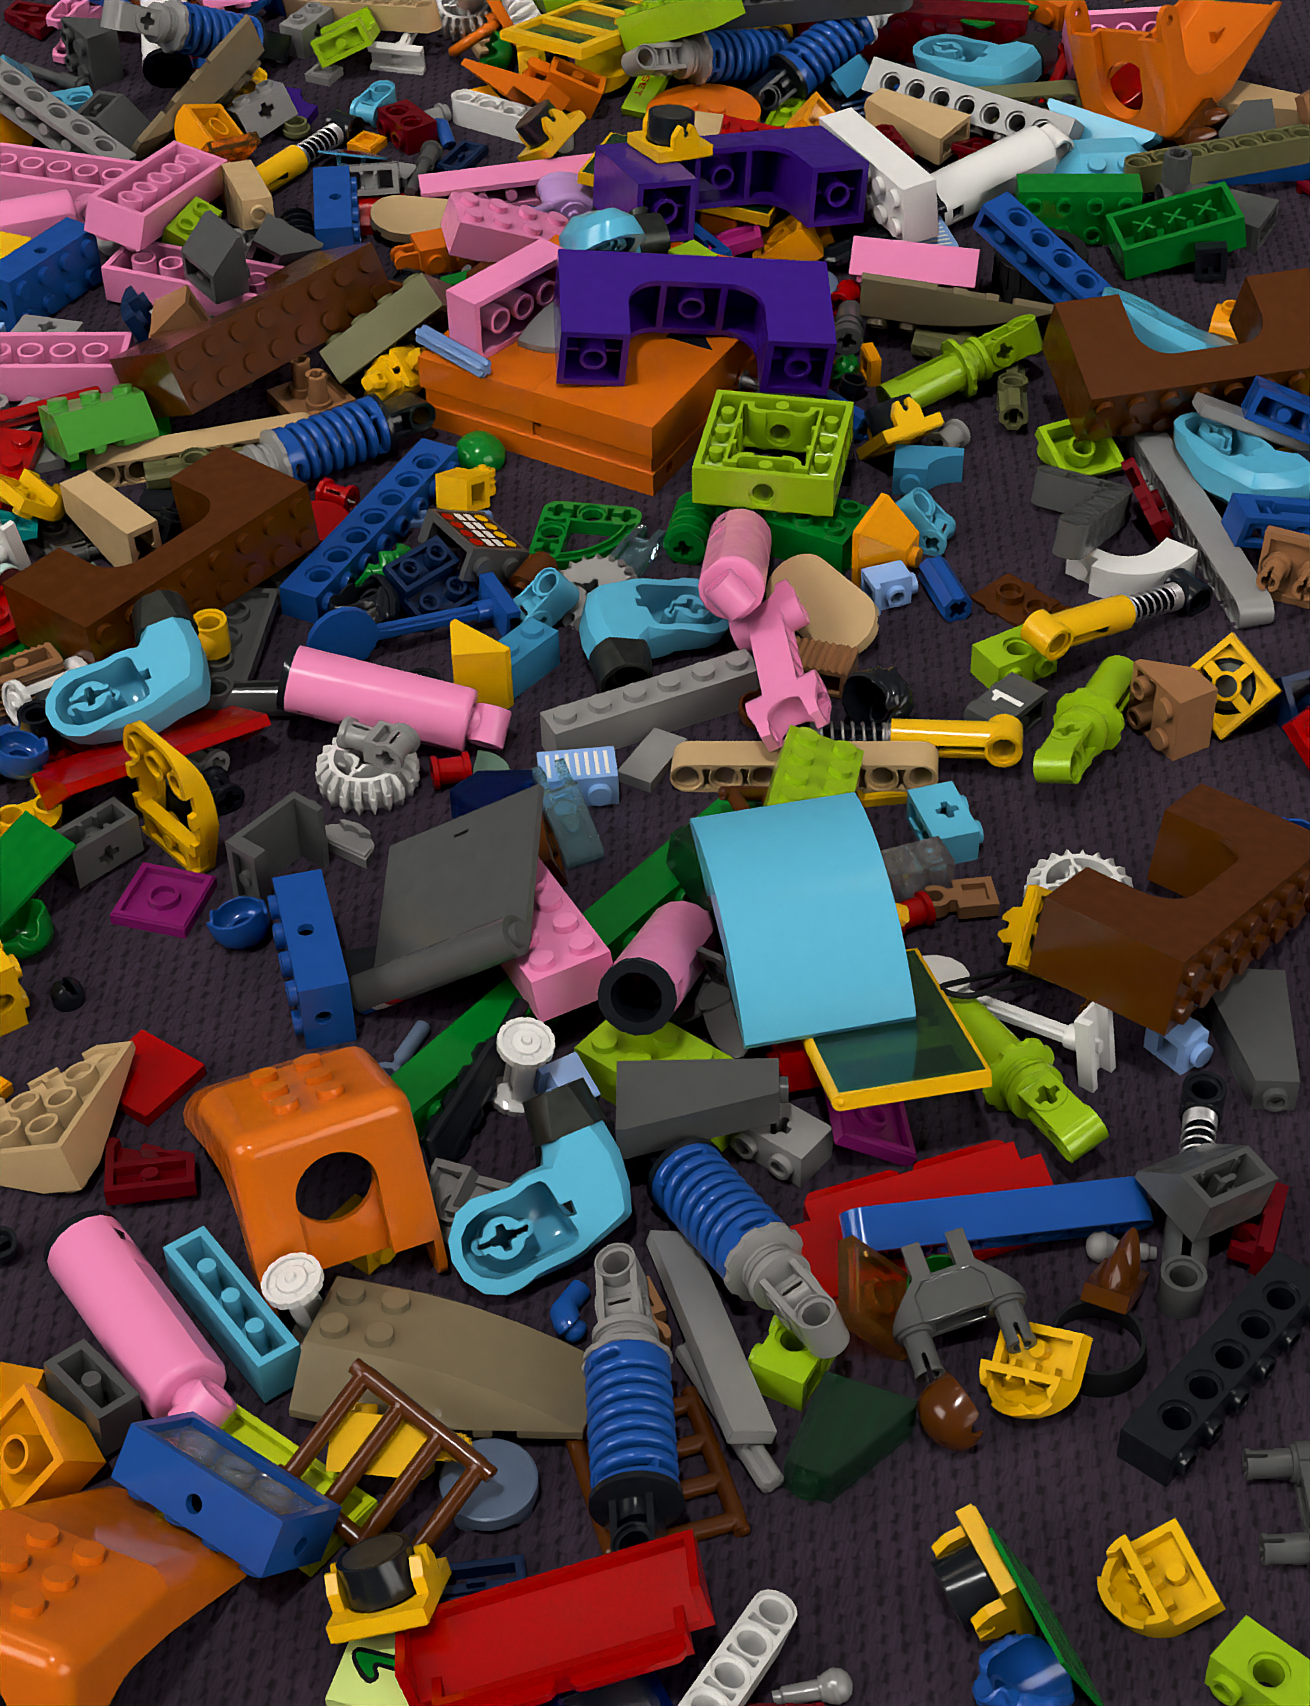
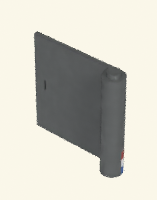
M541 784L534 785L389 847L374 968L353 975L349 979L352 1005L359 1013L364 1015L371 1014L519 958L528 952L531 941L544 787Z

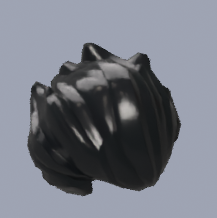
M371 574L359 587L351 583L345 586L339 594L332 595L329 600V608L332 611L340 607H357L365 610L375 623L379 624L398 619L400 599L396 590L385 576ZM383 639L378 640L376 642V646L374 649H378L380 647Z
M881 666L876 668L869 667L867 670L853 672L847 677L843 685L842 705L846 714L854 722V725H860L863 721L866 726H871L872 722L875 723V726H881L883 722L890 723L892 718L908 719L914 709L913 693L895 666H890L889 668Z

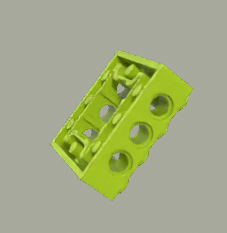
M717 389L692 466V503H701L708 506L746 507L750 509L771 510L778 513H802L816 517H833L853 438L854 402ZM746 446L756 447L761 450L777 449L788 450L794 453L806 452V464L802 466L801 461L792 456L754 455L752 452H744Z

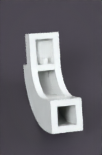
M1166 538L1154 550L1138 556H1119L1096 548L1084 559H1067L1065 574L1089 583L1088 593L1101 598L1117 594L1129 596L1163 585L1167 577L1178 568H1185L1195 576L1198 550Z

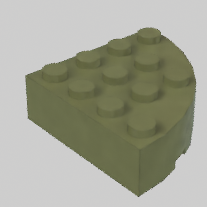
M422 272L420 274H412L403 281L401 289L394 294L389 293L380 298L376 303L377 307L369 313L360 314L351 322L352 326L344 333L339 332L331 336L326 341L327 346L320 350L319 353L338 382L346 385L361 384L364 370L371 367L375 358L389 354V349L412 344L416 348L424 347L415 340L417 336L415 334L416 329H420L423 325H428L444 334L449 329L446 290L453 287V285Z

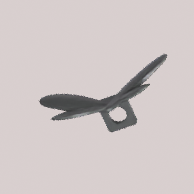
M699 946L695 951L705 969L668 1021L679 1026L703 1015L708 1032L715 1045L725 1054L734 1059H739L747 1053L748 1049H744L726 975V959L721 954ZM713 963L719 967V969L723 972L724 976L720 971L716 969Z

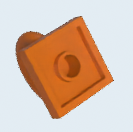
M486 0L492 9L491 12L485 15L488 22L453 44L448 50L450 56L456 57L491 35L493 31H501L514 25L501 0Z

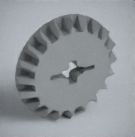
M597 553L591 559L583 555L582 560L578 563L570 561L569 567L566 570L559 569V572L579 589L577 603L559 621H561L563 626L571 625L573 630L579 631L580 618L587 597L586 591H592L595 587L604 584L638 579L633 567H629L624 559L616 560L612 554L603 558Z

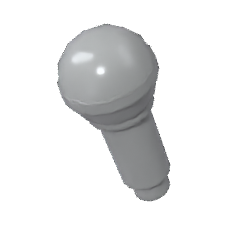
M1105 1231L1094 1232L1086 1241V1253L1091 1260L1101 1263L1105 1258L1111 1256L1120 1240H1117L1116 1237ZM1140 1243V1261H1155L1157 1247L1149 1246L1147 1243Z
M832 1667L824 1671L820 1676H817V1679L781 1686L779 1690L772 1691L773 1701L777 1704H805L822 1700V1702L840 1705L848 1701L852 1695L853 1682L845 1670Z

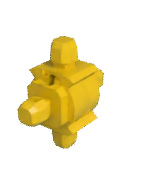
M408 344L389 349V354L375 358L371 367L364 370V377L361 380V384L365 389L364 395L374 393L384 401L408 391L418 394L423 389V387H420L418 356L427 348H416L414 345Z

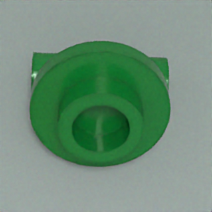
M854 354L840 356L836 360L837 365L832 367L831 379L839 383L843 373L859 374L860 365L857 362L858 358Z

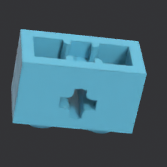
M952 781L907 790L906 819L933 869L978 859L979 844L983 843L984 840L981 823L978 820H974L971 816L966 797L959 794Z

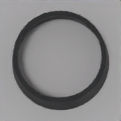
M1082 1300L1075 1301L1061 1309L1053 1319L1051 1327L1061 1328L1071 1321L1083 1318L1104 1319L1125 1328L1134 1336L1140 1346L1137 1356L1129 1364L1119 1369L1095 1371L1085 1368L1078 1394L1095 1398L1113 1397L1131 1390L1141 1381L1148 1363L1146 1334L1143 1325L1130 1310L1124 1315Z

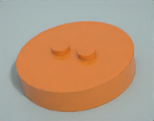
M688 84L674 87L655 96L646 108L647 113L649 108L656 105H681L693 111L726 114L731 117L761 123V108L758 101L752 95L738 88L721 84Z

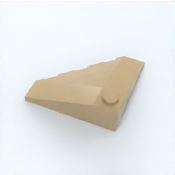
M133 1041L96 1045L81 1053L84 1061L70 1066L65 1072L61 1073L56 1067L28 1082L27 1085L30 1091L17 1095L8 1103L2 1097L0 1098V1186L42 1194L57 1192L74 1193L86 1186L103 1155L136 1047Z

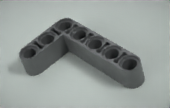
M1043 465L1037 467L1030 501L1034 505L1063 513L1059 516L1052 553L1068 560H1081L1126 525L1133 489L1120 483L1059 467Z

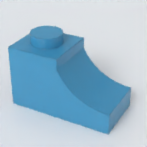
M858 54L832 73L831 76L834 80L830 83L839 96L844 94L846 98H849L859 91L863 86L870 65L862 54Z
M896 444L892 494L906 495L917 487L923 488L928 492L933 487L941 484L962 482L964 448Z

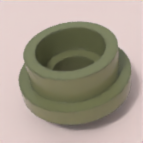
M294 116L284 123L282 133L285 137L298 140L311 133V126L307 123L305 117Z

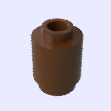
M543 551L530 554L509 578L508 584L514 597L518 596L543 569L552 567L558 570L556 560L550 554Z

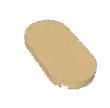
M406 195L386 196L377 200L371 207L370 225L375 232L376 229L381 232V236L387 240L411 243V233L442 228L440 223L448 199Z
M813 554L796 555L781 563L774 570L767 582L766 600L773 594L776 583L784 579L789 581L800 598V604H803L807 610L811 624L795 631L802 638H813L815 641L820 639L822 642L828 641L829 644L834 642L836 645H849L851 648L856 646L859 649V653L864 651L873 642L879 629V624L877 623L878 616L880 617L878 607L865 592L821 557Z

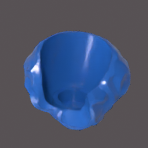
M1007 1634L1003 1640L993 1643L980 1655L979 1675L972 1686V1692L978 1706H1072L1075 1702L1071 1676L1060 1665L1051 1646L1039 1636Z

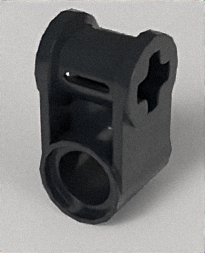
M215 765L200 772L210 788L218 817L232 813L242 806L245 799L244 790L238 784L231 783L228 772L224 768ZM168 785L166 789L168 811L174 812L180 822L189 829L187 815L192 812L190 799L187 801L178 799L171 790L170 785Z

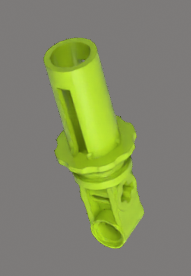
M1026 314L1013 318L1007 324L978 338L971 336L965 339L961 345L951 338L945 340L940 346L942 355L876 387L878 403L903 394H911L912 399L922 409L957 391L965 398L975 395L978 390L977 382L987 381L992 378L994 372L1008 367L1025 357L1037 354L1042 350L1043 342L1035 315Z
M1120 655L1106 658L1084 688H1077L1076 691L1065 693L1056 704V713L1053 715L1054 728L1041 748L1037 749L1034 756L1033 773L1037 783L1078 784L1087 767L1091 765L1093 758L1105 750H1112L1119 743L1121 731L1125 727L1122 713L1129 704L1130 689H1126L1132 680L1134 662L1131 659Z
M951 997L949 999L991 1069L992 1087H986L982 1090L983 1097L989 1105H994L1000 1111L1011 1110L1021 1119H1029L1070 1163H1073L1109 1137L1108 1130L1097 1113L1090 1106L1079 1100L1063 1083L1062 1074L1053 1066L1054 1053L1048 1045H1043L1036 1038H1026L1024 1041H1020L977 998L958 999Z

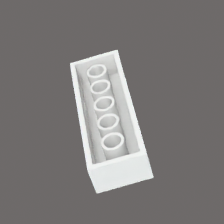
M851 107L819 117V125L823 126L869 162L865 212L874 217L879 224L884 226L899 241L921 242L939 236L936 179Z

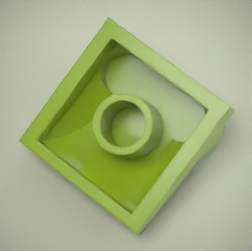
M1069 419L1043 425L1036 430L1035 437L1039 442L1037 454L1048 465L1093 477L1123 469L1121 462L1125 460L1112 437L1103 438L1099 441L1087 440L1077 442Z

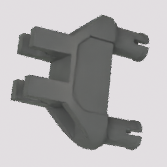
M963 1227L944 1233L953 1266L930 1273L919 1241L901 1247L904 1264L911 1283L897 1311L892 1336L896 1344L906 1349L915 1374L914 1378L918 1384L930 1383L925 1364L929 1365L934 1381L946 1372L932 1339L934 1336L994 1317L997 1318L1009 1353L1021 1352L1017 1334L1020 1335L1025 1350H1029L1037 1344V1338L1032 1332L1023 1309L1027 1300L1024 1288L1006 1273L974 1258Z
M1292 1440L1291 1444H1287L1286 1448H1243L1242 1468L1245 1481H1251L1252 1479H1288L1290 1484H1294L1304 1532L1283 1534L1260 1533L1258 1547L1259 1555H1264L1260 1559L1262 1566L1292 1564L1306 1565L1310 1569V1440Z

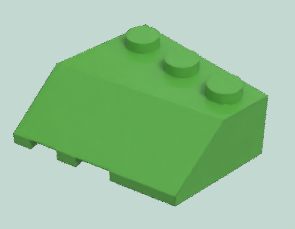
M129 383L115 385L112 387L111 392L100 394L99 390L84 391L79 393L80 398L67 400V397L50 398L46 400L47 405L37 406L45 446L68 462L80 460L79 452L92 453L94 455L104 453L108 448L107 444L114 443V446H128L160 436L144 392L136 387H132V384Z

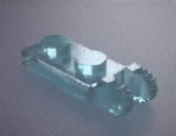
M638 524L629 535L626 534L611 554L616 560L624 559L629 567L632 566L639 579L664 548L666 531L657 529L651 538L646 540L647 527Z
M561 758L554 761L556 774L562 783L561 787L551 790L547 776L540 766L531 770L535 784H541L544 787L543 809L568 869L604 856L605 851L578 783L573 781L566 761Z

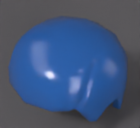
M20 729L0 733V774L14 780H27L33 778L32 774L43 771L42 766L47 764L50 752L47 738L41 737L39 739L33 733Z
M238 896L224 902L217 910H211L209 913L210 921L206 923L213 938L227 949L244 950L256 946L264 938L270 925V912L263 899Z

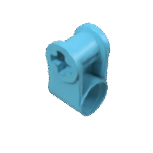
M379 80L372 83L367 90L352 101L349 114L361 117L364 122L370 123L373 128H377V108L397 102L395 84L388 80Z
M917 487L895 503L920 532L919 547L923 549V554L936 557L942 555L946 550L947 540L956 531V523L933 500L929 492ZM944 524H946V528H945V530L943 531L942 528H943Z
M545 568L513 599L519 609L520 606H523L528 612L525 613L520 609L521 616L513 618V620L523 623L532 617L553 627L567 611L575 606L579 599V589L555 568Z

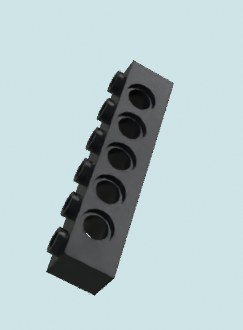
M1277 1251L1121 1427L1117 1457L1164 1487H1167L1177 1474L1185 1477L1195 1465L1199 1455L1198 1450L1204 1443L1212 1445L1219 1438L1225 1426L1224 1419L1230 1412L1239 1414L1246 1406L1251 1396L1253 1385L1257 1381L1261 1384L1266 1383L1277 1365V1357L1282 1352L1290 1354L1297 1346L1302 1336V1328L1307 1322L1310 1323V1269Z

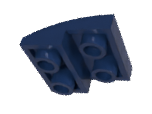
M129 286L122 297L121 315L132 334L141 343L149 339L151 327V313L149 311L153 309V305L144 292L137 294L134 288Z
M438 535L386 564L382 569L385 577L396 590L400 604L409 617L468 606L478 599L476 589L468 581H461L458 578L460 571L457 569L460 560Z

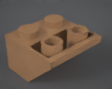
M188 285L154 300L149 338L163 331L188 328L211 319Z
M1144 659L1134 661L1127 710V720L1131 727L1136 730L1138 729L1150 740L1156 750L1163 752L1171 761L1209 747L1218 688L1194 667Z

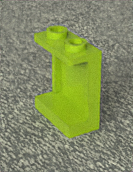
M366 6L321 28V36L311 40L310 44L322 68H325L372 45L381 30L370 8Z

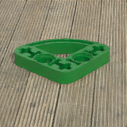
M568 501L550 502L542 510L529 548V555L535 554L537 551L550 552V555L558 564V571L559 569L566 570L569 567L570 561L573 563L580 562L583 555L591 559L597 553L603 558L612 554L616 559L627 552L638 540L642 532V513L636 508L627 506ZM597 518V519H599V520H596V521H588V520H586V519ZM571 533L611 536L597 545L565 552ZM550 535L558 536L557 538H545Z

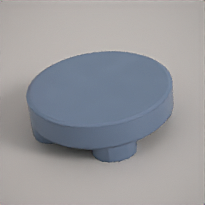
M487 1438L472 1441L474 1443L473 1448L498 1468V1472L488 1483L483 1480L454 1518L455 1525L463 1531H493L527 1521L532 1515L533 1506L539 1493L538 1471L532 1457L522 1447L507 1440ZM456 1461L445 1462L441 1469L439 1477L441 1501L466 1469L460 1463H456Z

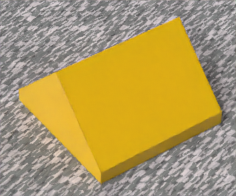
M456 619L450 622L454 684L477 690V703H486L504 709L511 708L514 705L510 647Z

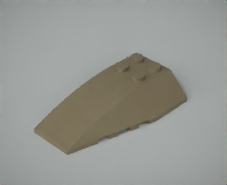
M247 14L244 15L206 58V62L199 70L197 69L181 90L172 97L164 111L161 110L136 139L130 149L137 155L135 161L151 156L175 140V118L183 104H224L227 107L236 97L237 92L249 83L254 76L253 74L261 66L262 63L258 59L265 51L251 17Z
M862 272L859 315L867 322L866 324L870 325V328L889 330V325L898 326L902 333L913 335L917 327L938 332L957 333L961 330L990 332L1007 324L1013 318L1026 314L1035 315L1037 324L1049 322L1054 305L1014 298L1013 303L1009 304L1004 303L1000 295L971 292L967 291L968 289L953 287V289L945 288L930 282Z
M337 1276L303 1340L289 1406V1416L318 1422L352 1377L348 1372L352 1363L357 1358H360L451 1430H472L473 1437L492 1438L494 1431H516L517 1438L583 1439L588 1426L585 1402L587 1397L585 1392L586 1380L583 1377L581 1368L584 1363V1351L519 1322L445 1296ZM368 1389L358 1401V1403L377 1404V1414L384 1415L389 1408L386 1403Z

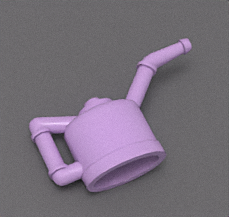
M558 171L543 176L537 183V192L542 204L533 208L546 213L551 211L561 213L570 221L574 216L591 211L593 187L578 184V174L572 172Z

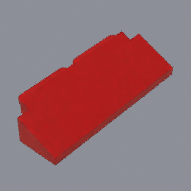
M232 705L218 711L206 709L180 718L157 734L182 755L186 756L238 737L241 742H245L269 727L271 722L265 713ZM123 740L114 741L42 766L43 771L34 773L32 776L47 811H50L75 794L127 777L125 762L132 760V758L124 749Z
M990 1140L918 1161L913 1165V1170L899 1174L894 1170H886L810 1192L804 1201L803 1219L805 1222L789 1227L791 1230L795 1229L802 1238L801 1254L809 1262L813 1276L836 1304L906 1283L908 1276L903 1259L861 1264L847 1262L839 1215L842 1212L864 1206L1053 1185L1041 1153L1020 1159L1014 1141L1004 1143L1001 1140ZM1034 1244L974 1250L972 1253L974 1258L984 1260Z
M693 1528L437 1604L427 1626L395 1632V1677L408 1705L536 1706L549 1702L557 1694L571 1690L583 1692L676 1665L682 1662L686 1656L695 1654L690 1632L716 1625L699 1546Z

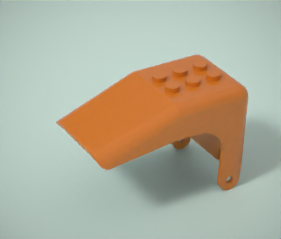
M1070 0L1065 9V20L1082 109L1155 132L1163 137L1162 141H1174L1173 137L1203 99L1212 97L1215 103L1218 104L1231 92L1280 9L1282 1H1274L1269 5L1214 0H1178L1175 5L1165 4L1159 9L1156 17V26L1150 32L1099 27L1092 33L1085 0ZM1128 62L1140 69L1143 104L1140 110H1133L1124 106L1116 98L1111 87L1110 79Z
M352 1046L305 1054L292 1060L206 1086L196 1091L186 1102L183 1111L185 1125L207 1150L225 1181L241 1227L257 1292L278 1318V1309L272 1307L262 1294L261 1281L264 1272L267 1271V1268L273 1262L290 1253L303 1252L307 1253V1255L310 1254L319 1261L322 1269H326L389 1247L395 1254L425 1243L436 1272L440 1274L448 1271L443 1237L410 1102L404 1091L365 1049ZM337 1152L354 1153L368 1160L371 1168V1184L365 1198L353 1211L336 1219L317 1220L304 1215L298 1210L296 1204L297 1185L306 1169L316 1160Z
M105 1486L0 1510V1694L6 1706H109L124 1678L146 1654L169 1633L244 1579L247 1574L239 1568V1563L228 1555L207 1548L202 1544L201 1537L186 1527H179L168 1522L164 1518L162 1511L150 1503L134 1499L127 1493L126 1489L120 1487Z

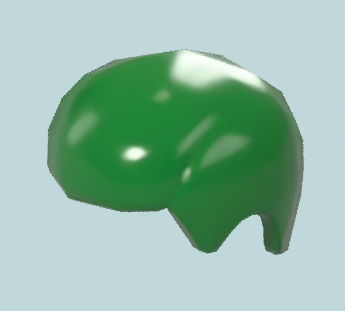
M493 31L490 41L485 43V47L489 49V55L481 57L479 62L507 70L513 58L512 44L500 38V31Z
M476 430L467 433L456 444L461 468L473 469L480 464H485L495 468L497 472L504 465L506 457L505 447L496 436L489 432Z
M28 899L0 929V940L6 955L13 954L16 959L23 960L39 954L48 947L53 939L54 926L43 900Z

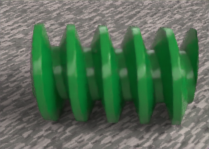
M692 491L686 492L678 498L664 537V549L673 561L687 565H697L703 561L711 525L716 519V506L692 503Z

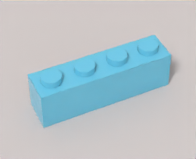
M205 1226L164 1246L163 1250L170 1283L263 1402L266 1403L294 1387L301 1354L299 1342Z

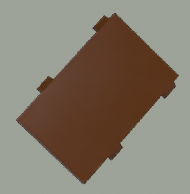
M1010 573L1005 574L969 596L973 602L983 607L984 611L991 615L995 614L1014 627L1024 624L1026 619L1037 610L1044 609L1048 613L1053 614L1072 608L1069 605L1064 606L1060 604V601L1053 597L1050 598L1037 590L1034 584L1029 581L1025 583Z

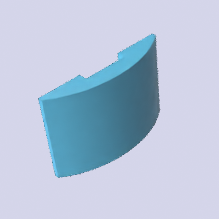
M855 792L690 818V826L707 896L711 897L727 963L726 975L744 1049L916 1019L907 954L890 881L874 831Z

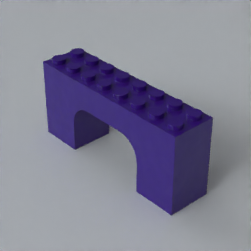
M821 125L700 136L713 144L712 156L664 164L656 163L631 147L627 142L595 145L593 206L597 210L617 208L626 213L634 208L645 206L648 213L657 212L664 218L671 242L693 240L695 210L749 204L771 205L788 211L807 228L864 222L869 162Z
M558 249L553 299L556 384L624 386L630 339L642 333L656 332L722 335L739 339L746 343L755 353L760 392L827 395L837 346L827 262Z

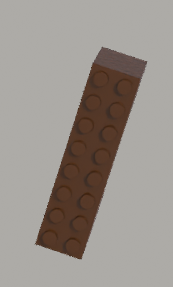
M372 242L312 252L266 276L264 281L268 290L200 324L188 328L160 332L112 357L109 361L120 384L129 383L132 384V387L143 391L154 418L193 415L326 342L334 334L346 331L352 326L351 322L360 314L371 312L377 307L376 303L386 294L393 293Z
M1309 268L1246 276L1229 318L1239 344L1179 353L1158 352L1144 345L1133 331L1119 294L1054 303L1041 347L1077 442L1087 440L1099 441L1108 437L1131 436L1141 432L1164 431L1168 428H1174V421L1180 415L1197 412L1192 404L1196 392L1241 407L1256 375L1310 397Z
M223 445L169 478L183 532L145 557L124 566L100 567L59 547L2 583L20 642L30 648L49 642L61 655L64 662L67 658L78 656L89 665L102 661L120 651L137 647L132 609L134 604L144 595L158 590L177 592L185 599L192 615L203 609L221 610L320 544L307 484Z
M1201 783L1165 809L1147 875V880L1187 898L1171 899L1149 895L1086 867L1045 897L1027 970L1165 1036L1178 1024L1184 1025L1195 1009L1205 1007L1210 997L1216 991L1222 992L1230 979L1236 974L1242 975L1251 961L1255 958L1259 960L1272 943L1278 944L1287 930L1290 928L1295 929L1301 919L1307 913H1310V830Z

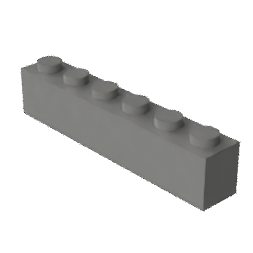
M741 649L540 712L542 747L545 751L614 746V750L643 741L654 727L672 732L738 711L739 698L749 691H756L760 687L755 660L746 649Z

